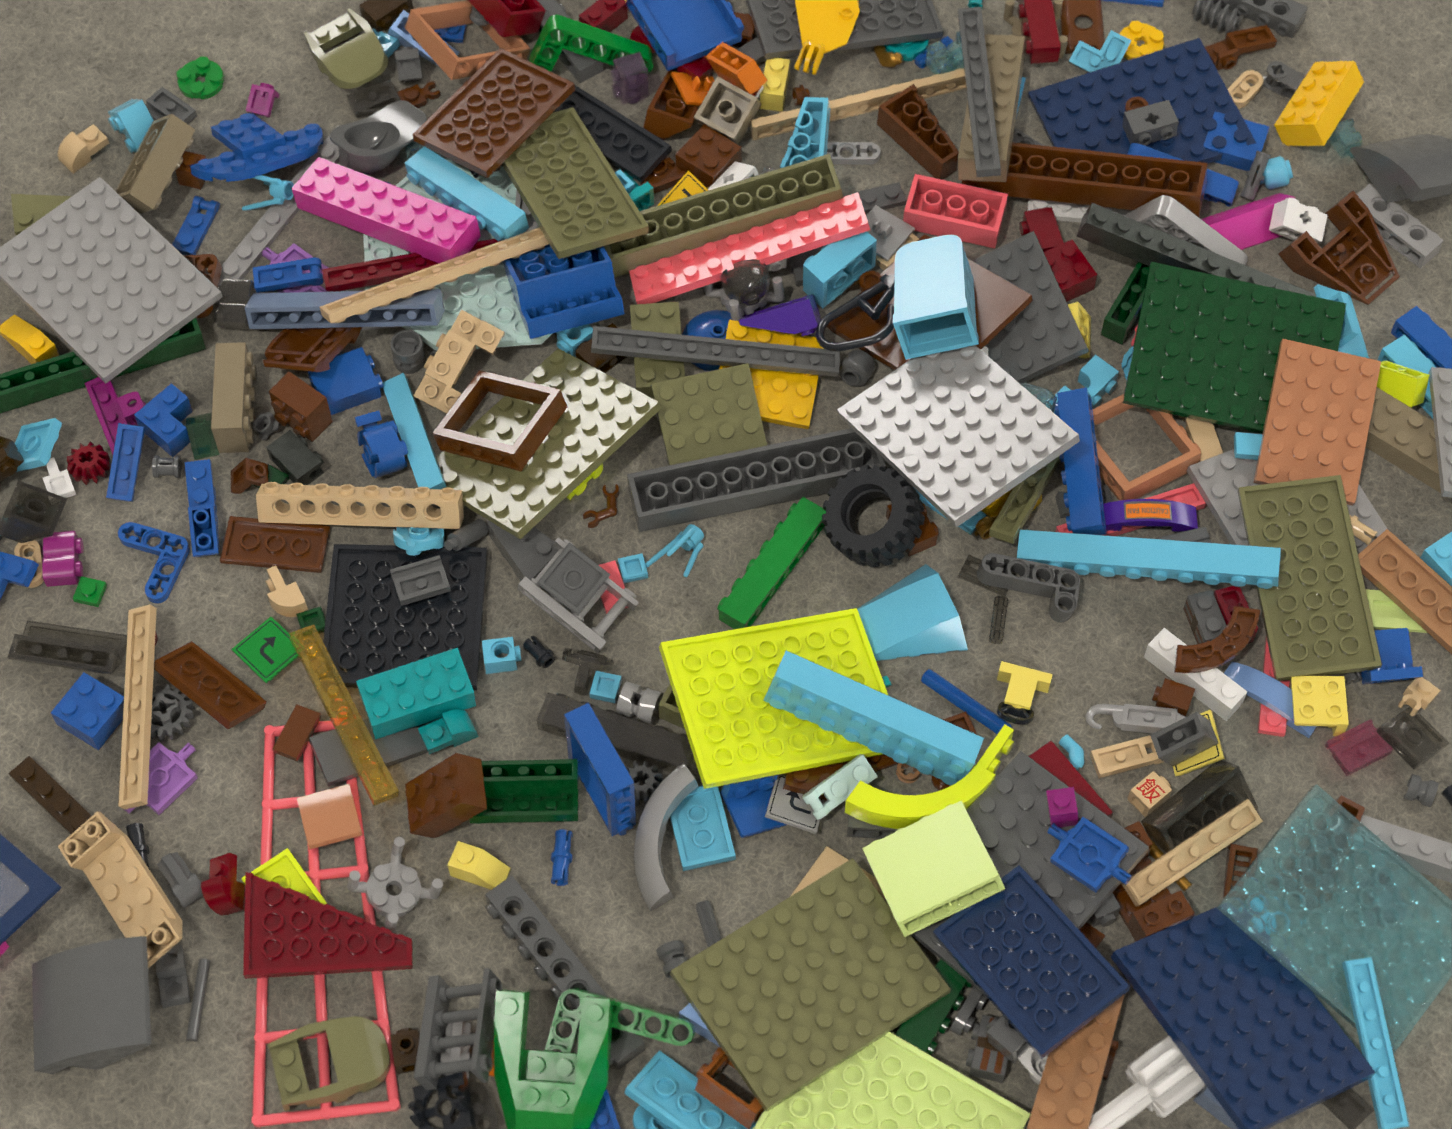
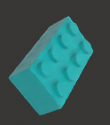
M458 648L356 681L375 740L442 718L441 713L456 709L466 710L476 706L474 690Z

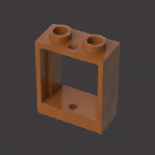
M719 1047L712 1056L713 1061L709 1065L704 1063L697 1072L696 1078H698L695 1091L744 1127L751 1129L763 1114L764 1109L756 1097L748 1105L714 1080L727 1064L736 1069L722 1048Z

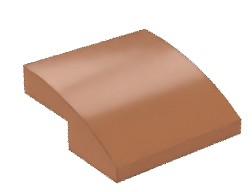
M350 784L297 798L309 850L362 836Z

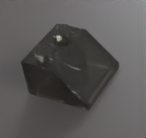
M18 480L0 523V536L19 543L52 536L67 498Z

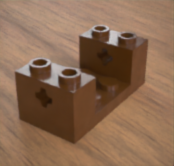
M1140 821L1124 828L1149 847L1146 855L1129 873L1131 875L1152 863L1148 855L1153 843ZM1121 883L1112 892L1121 907L1119 914L1135 942L1173 925L1193 919L1195 914L1181 890L1171 894L1166 887L1139 906H1135Z

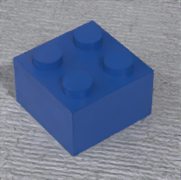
M83 672L51 711V715L59 727L99 750L123 721L124 696Z

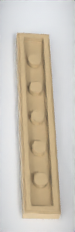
M1246 799L1132 875L1127 885L1121 884L1135 906H1139L1263 821L1250 800Z

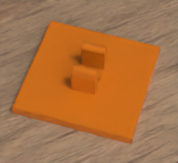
M671 73L686 105L700 106L715 81L713 76H708L701 82L698 76L692 81V77L687 73Z

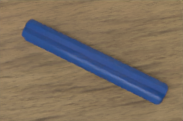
M928 669L923 674L922 683L964 712L966 711L968 715L994 733L998 734L1004 724L1012 728L1008 722L934 671Z

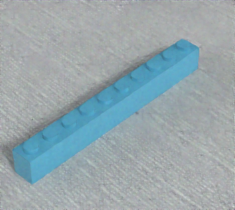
M1020 530L1017 558L1074 570L1078 575L1099 573L1104 577L1125 575L1131 579H1139L1142 576L1151 577L1157 581H1164L1169 578L1177 579L1184 583L1196 580L1204 581V583L1210 585L1223 582L1237 587L1250 584L1268 589L1273 586L1278 587L1281 548Z

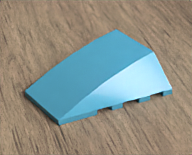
M927 564L857 609L876 661L906 656L914 657L931 653L939 654L946 653L947 651L968 650L960 616L939 574Z

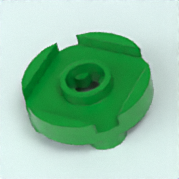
M200 56L177 71V83L180 91L186 97L191 99L201 98V100L208 99L220 92L224 83V75L217 63L210 61L205 56ZM199 76L204 77L205 79L204 82H195L197 80V77Z

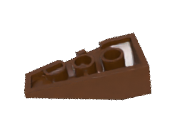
M677 67L667 71L647 109L643 126L647 131L663 139L690 128L698 111L696 105H686L671 76L672 72H678L676 71Z

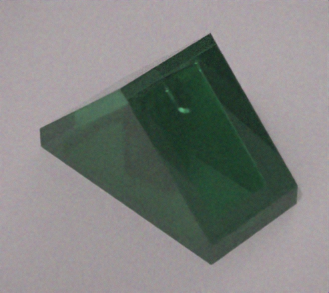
M211 412L186 418V428L194 460L219 455L211 430Z

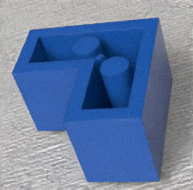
M172 383L134 414L138 426L145 428L144 433L171 457H174L191 442L187 428L180 422L193 411L188 397Z

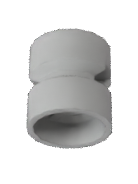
M626 681L618 699L616 713L629 718L636 715L637 720L652 725L656 718L652 716L653 711H659V703L663 694L650 688L643 691L642 686ZM636 700H639L638 706L635 705Z

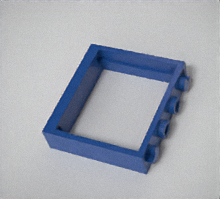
M587 703L564 714L568 759H578L579 778L611 836L618 833L622 836L626 834L627 830L636 825L634 782L590 704Z

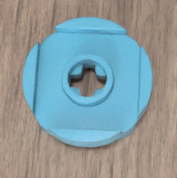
M397 527L396 531L393 530L395 545L406 550L408 555L415 556L419 555L422 551L440 549L444 546L445 531L443 528Z

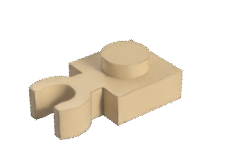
M1423 677L1417 678L1406 688L1398 707L1402 708L1403 705L1411 706L1412 711L1410 715L1415 716L1420 708L1425 710L1441 690Z

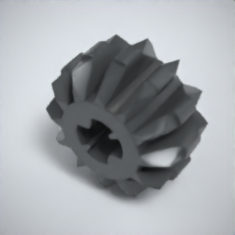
M634 761L633 769L627 766L625 768L634 782L635 806L637 807L640 804V800H644V804H647L649 797L652 796L653 792L663 781L662 773H657L658 767L656 765L648 768L647 761L642 766H639ZM643 780L645 785L640 786L638 781Z

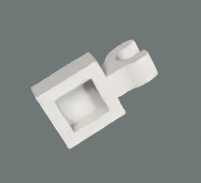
M50 458L46 465L49 476L43 477V481L51 502L54 503L76 495L67 469L60 472L55 458Z

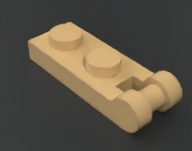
M1150 735L1092 750L1090 753L1098 778L1164 762L1158 758ZM1145 748H1151L1153 753L1147 754Z

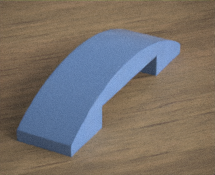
M1236 662L1230 663L1224 674L1247 691L1246 695L1288 720L1286 725L1310 738L1317 726H1296L1294 724L1292 691L1289 687L1254 668Z

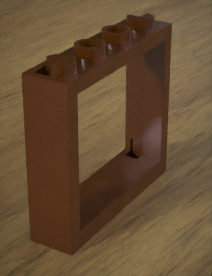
M479 370L432 434L441 451L522 471L564 413L567 404L561 390L555 387H547L535 382L522 381L514 377H506L493 372L489 373ZM488 392L542 405L513 445L459 432Z

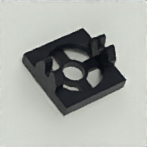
M457 1072L439 1078L437 1083L439 1099L434 1107L425 1109L427 1100L436 1089L426 1090L422 1085L413 1087L414 1101L408 1104V1108L414 1113V1115L410 1116V1120L419 1129H438L433 1127L427 1120L435 1116L442 1119L443 1129H472L476 1127L466 1072ZM447 1086L453 1087L451 1091L457 1096V1099L454 1100L448 1097ZM445 1100H449L452 1104V1109L448 1115L442 1116L440 1114V1105ZM458 1109L460 1111V1114L453 1123L452 1117L455 1115L456 1110Z

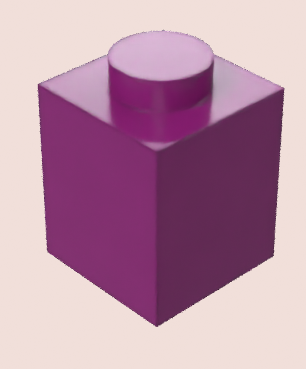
M1074 787L1047 790L1050 825L1054 823L1060 828L1076 826L1078 823V810Z

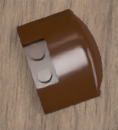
M362 327L284 329L268 345L265 351L267 359L263 360L264 366L312 372L327 371L330 369L329 363L348 343L355 344Z

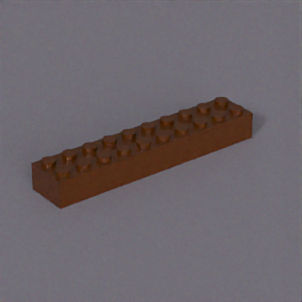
M1012 142L1006 182L962 180V184L1006 193L1009 197L1082 205L1094 203L1101 207L1135 210L1164 195L1174 198L1199 217L1206 188L1208 163Z

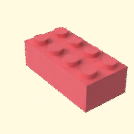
M915 174L905 206L903 221L915 228L914 231L935 236L952 234L961 238L963 242L996 248L1006 210L1008 194Z

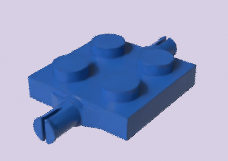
M1082 817L1077 825L1068 832L1054 823L1048 829L1047 833L1060 841L1058 849L1050 858V862L1095 893L1112 876L1124 885H1127L1128 881H1130L1132 875L1119 868V864L1129 851V847L1086 818Z

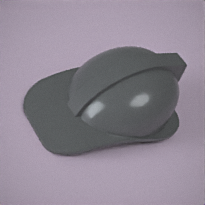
M397 101L369 117L336 127L330 133V140L338 146L340 165L363 174H373L386 168L395 160L402 147L413 141L412 134L427 118L424 112L409 102Z

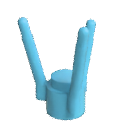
M264 175L253 177L264 181L265 185L270 186L269 191L274 199L243 206L242 210H252L274 204L282 205L284 200H291L294 197L291 189L294 184L291 181H283Z
M689 524L683 532L681 531L675 539L646 562V567L652 565L666 553L667 556H671L680 547L686 551L693 549L683 574L684 577H688L698 553L704 547L701 543L704 533L697 526Z

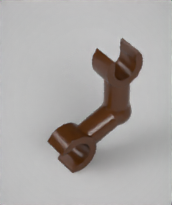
M615 484L616 490L613 493H608L606 485L603 486L602 490L606 498L607 508L598 512L589 510L583 514V519L595 518L594 521L588 523V528H595L600 521L617 515L616 498L619 496L617 484Z

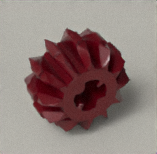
M90 441L87 446L80 443L78 450L71 448L72 455L67 456L66 460L68 463L67 470L76 482L82 480L87 486L90 479L97 484L98 476L106 478L105 471L110 470V457L100 444L94 446V443Z

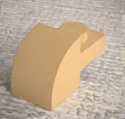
M94 124L78 135L72 131L62 141L58 150V159L74 174L92 161V155L109 144L108 138Z
M277 566L267 569L269 579L266 580V584L270 591L267 596L271 607L277 613L286 617H297L296 614L307 611L306 601L297 583L293 582L285 585Z

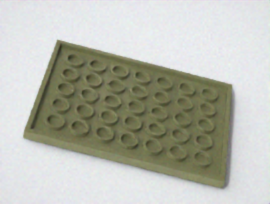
M558 348L522 380L560 389L567 404L566 410L523 470L517 471L443 451L436 459L446 484L444 488L450 487L455 490H462L464 506L521 539L661 410L659 402ZM504 396L464 433L513 445L542 405Z
M853 858L670 971L673 980L765 1112L949 994L951 990L911 935L904 937L890 907Z

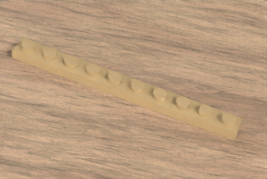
M964 69L935 74L931 77L915 79L910 82L894 84L889 87L829 101V122L879 110L881 104L912 84L918 89L917 93L920 98L924 99L966 89ZM801 108L750 120L752 139L757 140L794 131Z
M539 227L320 306L321 315L330 323H341L347 317L363 315L369 309L387 306L391 304V301L400 298L412 297L414 293L421 290H431L443 282H453L465 274H475L487 266H497L506 259L519 258L520 255L531 250H541L549 242Z

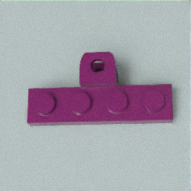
M97 377L86 382L85 386L113 454L118 423L138 426L134 414L146 404L142 401L138 392H130L118 397L111 380L105 384Z

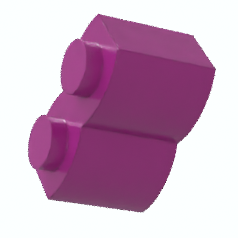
M75 531L44 533L42 574L47 587L78 584V577L83 576V565L79 561V554L83 553L82 538H78Z

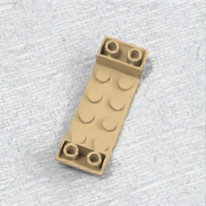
M97 811L58 846L70 867L83 870L125 938L147 937L148 968L182 940V919L129 837L101 812Z

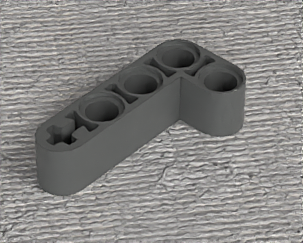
M995 553L985 555L978 567L977 578L983 584L1050 598L1049 615L1056 622L1068 621L1077 607L1080 577L1074 570ZM1011 572L1018 573L1020 577L1014 576ZM1036 577L1042 578L1045 582L1039 581ZM1061 582L1067 583L1070 587L1064 586ZM1059 605L1065 606L1067 610L1061 609Z

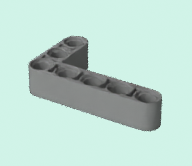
M1159 196L1126 215L1128 218L1243 265L1247 263L1248 257L1242 250L1170 196Z

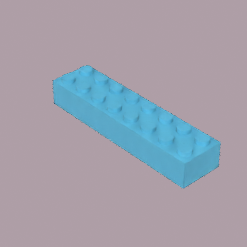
M785 651L763 700L776 709H783L801 720L815 723L823 730L833 731L842 735L848 741L858 742L867 746L873 752L885 754L898 763L907 764L923 774H930L939 778L947 785L957 783L970 772L984 739L789 651Z

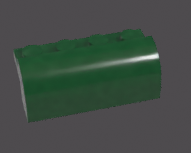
M578 759L481 761L487 809L470 818V823L578 821Z

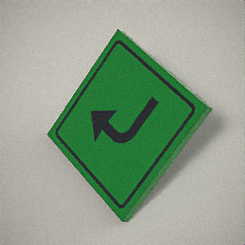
M272 617L268 618L231 649L266 684L306 651Z

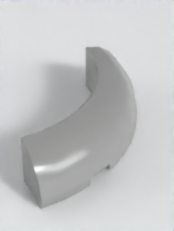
M684 763L673 770L653 792L644 808L636 831L634 843L635 874L639 889L650 912L674 898L665 880L661 864V847L670 815L692 791L699 787L694 776Z

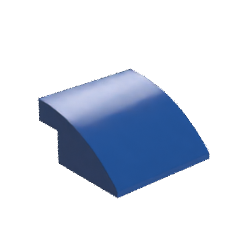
M548 244L541 250H531L523 253L519 258H509L503 261L517 308L530 339L625 314L622 297L615 285L612 262L603 246L558 259L552 247Z

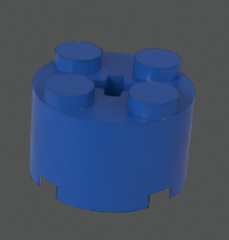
M393 420L363 429L357 433L359 446L364 445V453L361 454L372 477L379 478L407 467L404 456L408 454L407 446L404 440L399 441L397 436L398 429Z

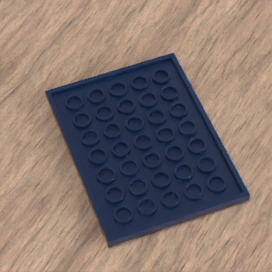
M1200 38L1028 92V97L1053 147L1127 154L1131 144L1122 124L1125 104L1132 97H1142L1149 105L1169 100L1179 121L1177 135L1168 140L1162 139L1152 142L1146 146L1185 161L1211 163L1222 159L1223 153L1207 150L1204 147L1208 131H1213L1217 127V122L1213 119L1215 111L1225 114L1224 121L1227 124H1236L1238 129L1234 132L1235 141L1239 143L1246 142L1247 146L1256 143ZM1216 136L1212 140V145L1217 149H1223L1227 143L1223 136Z
M1239 898L1194 916L1193 919L1173 925L1117 949L1110 957L1238 1129H1269L1372 1078L1375 1074L1374 1069Z

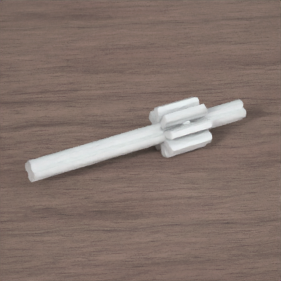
M1166 1036L1127 1066L1126 1076L1133 1085L1094 1113L1089 1129H1119L1145 1108H1148L1151 1112L1154 1110L1157 1116L1164 1118L1201 1091L1205 1084L1172 1039Z

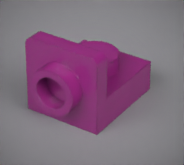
M260 83V86L252 84L245 111L270 118L274 100L279 98L280 94L270 84Z

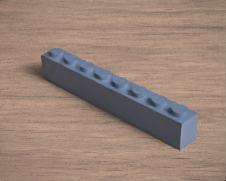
M441 289L421 290L414 293L412 297L400 298L391 301V304L387 306L369 309L363 315L347 317L341 323L328 322L321 315L320 306L362 291L253 293L245 306L250 329L438 326L445 310Z

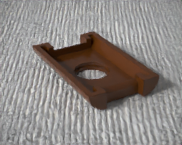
M1063 0L1060 19L1062 35L1068 38L1065 54H1073L1079 41L1101 50L1105 42L1101 0ZM1080 16L1088 17L1092 20V25L1085 29L1079 28L1074 20Z

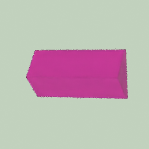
M1277 193L1202 218L1201 220L1240 250L1282 237L1269 231L1274 204L1286 198L1295 199V197Z

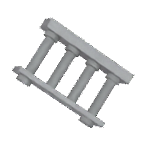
M558 537L553 545L558 550L557 553L535 579L531 578L529 580L525 576L518 584L517 590L589 648L599 653L606 644L603 634L626 606L632 611L635 610L639 603L636 600L637 596L628 588L622 589L608 578L578 616L573 612L570 613L563 607L562 603L552 595L549 596L545 593L543 588L537 584L539 579L570 542L567 539L562 541ZM608 590L619 600L600 623L590 629L583 623V617L603 593Z

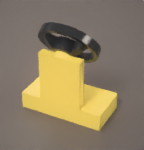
M1001 661L997 680L1009 683L1005 701L999 703L997 708L999 717L1014 724H1028L1032 722L1034 711L1030 707L1034 692L1037 690L1048 693L1053 674ZM1006 714H1010V715L1016 716V717H1022V718H1024V719L1014 718V717L1008 716V715H1006Z

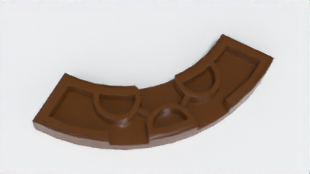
M1234 606L1228 625L1218 637L1212 641L1195 645H1177L1174 672H1203L1224 665L1235 658L1251 640L1259 620L1260 610Z

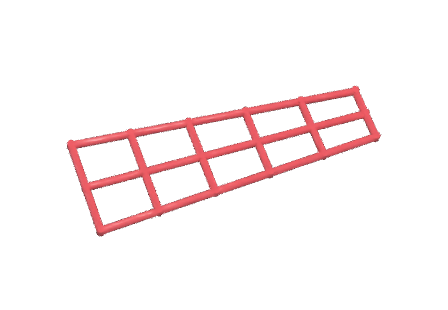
M345 717L339 720L320 721L313 733L326 732L349 725V721ZM268 725L264 728L261 865L272 858L273 810L299 808L298 797L273 799L275 759L273 747L275 745V737L280 736L285 725ZM310 742L307 743L303 751L305 796L316 793L314 752ZM357 777L346 780V783L350 784L362 831V836L354 837L357 865L320 869L319 847L310 850L308 847L309 871L304 872L320 894V880L346 878L354 870L360 873V882H367L370 876ZM361 893L364 920L376 925L374 907L368 903L366 893ZM371 971L378 1020L370 1021L374 1022L383 1032L390 1055V1069L385 1078L388 1100L332 1107V1102L320 1104V1108L266 1115H264L266 1044L297 1029L266 1032L268 978H257L252 1123L255 1127L396 1112L400 1109L382 971ZM325 974L314 975L316 1022L326 1021ZM326 1031L304 1038H317L319 1088L331 1084L329 1042Z

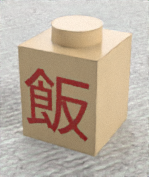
M1153 771L1130 790L1127 800L1147 818L1169 799L1172 789L1169 782L1163 776H1158Z

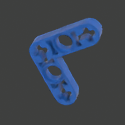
M133 522L121 525L118 530V537L123 545L159 556L146 583L145 594L152 603L164 602L169 597L189 554L190 548L187 540L182 536ZM134 530L136 536H130L127 539L125 533H130ZM152 537L161 539L157 546L151 547L147 545L148 540ZM178 544H181L182 549L174 552L171 546L177 547ZM166 565L174 566V571L169 575L161 574V569ZM159 579H160V580H162V583H161V586H160V587H161V590H162V593H161V592H158L156 595H154L153 592H152V589H153V590H157V589H158V587H159V585H160V582H159Z

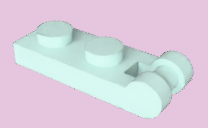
M860 754L804 794L802 798L806 804L811 805L814 810L812 812L813 815L819 820L845 801L860 780L868 784L878 776L864 755ZM821 794H824L828 800L823 804L818 798Z

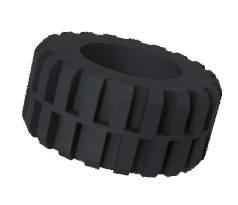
M864 465L860 467V471L855 469L848 471L847 477H840L836 481L838 485L834 489L830 488L827 493L830 496L829 500H825L823 504V509L826 513L822 514V523L826 526L824 527V532L830 539V543L849 560H853L861 566L879 567L880 563L887 566L893 563L892 559L894 558L902 559L905 557L904 552L907 549H913L915 546L913 541L915 538H920L922 533L919 526L924 525L925 516L921 513L924 511L923 502L919 499L920 495L902 475H899L891 468L886 469L882 465H874L872 469L869 465ZM878 497L890 498L892 509L887 523L873 534L857 535L855 521L860 509L872 499Z

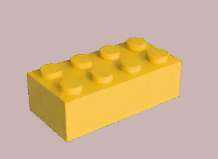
M1355 61L1314 62L1274 124L1283 144L1287 146H1324L1364 84Z

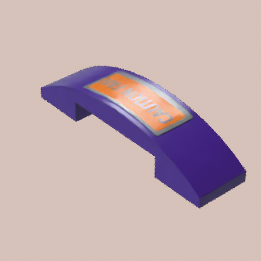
M1130 499L1103 504L1106 531H1121L1122 526H1171L1172 531L1180 532L1198 528L1196 507L1189 504L1160 499Z

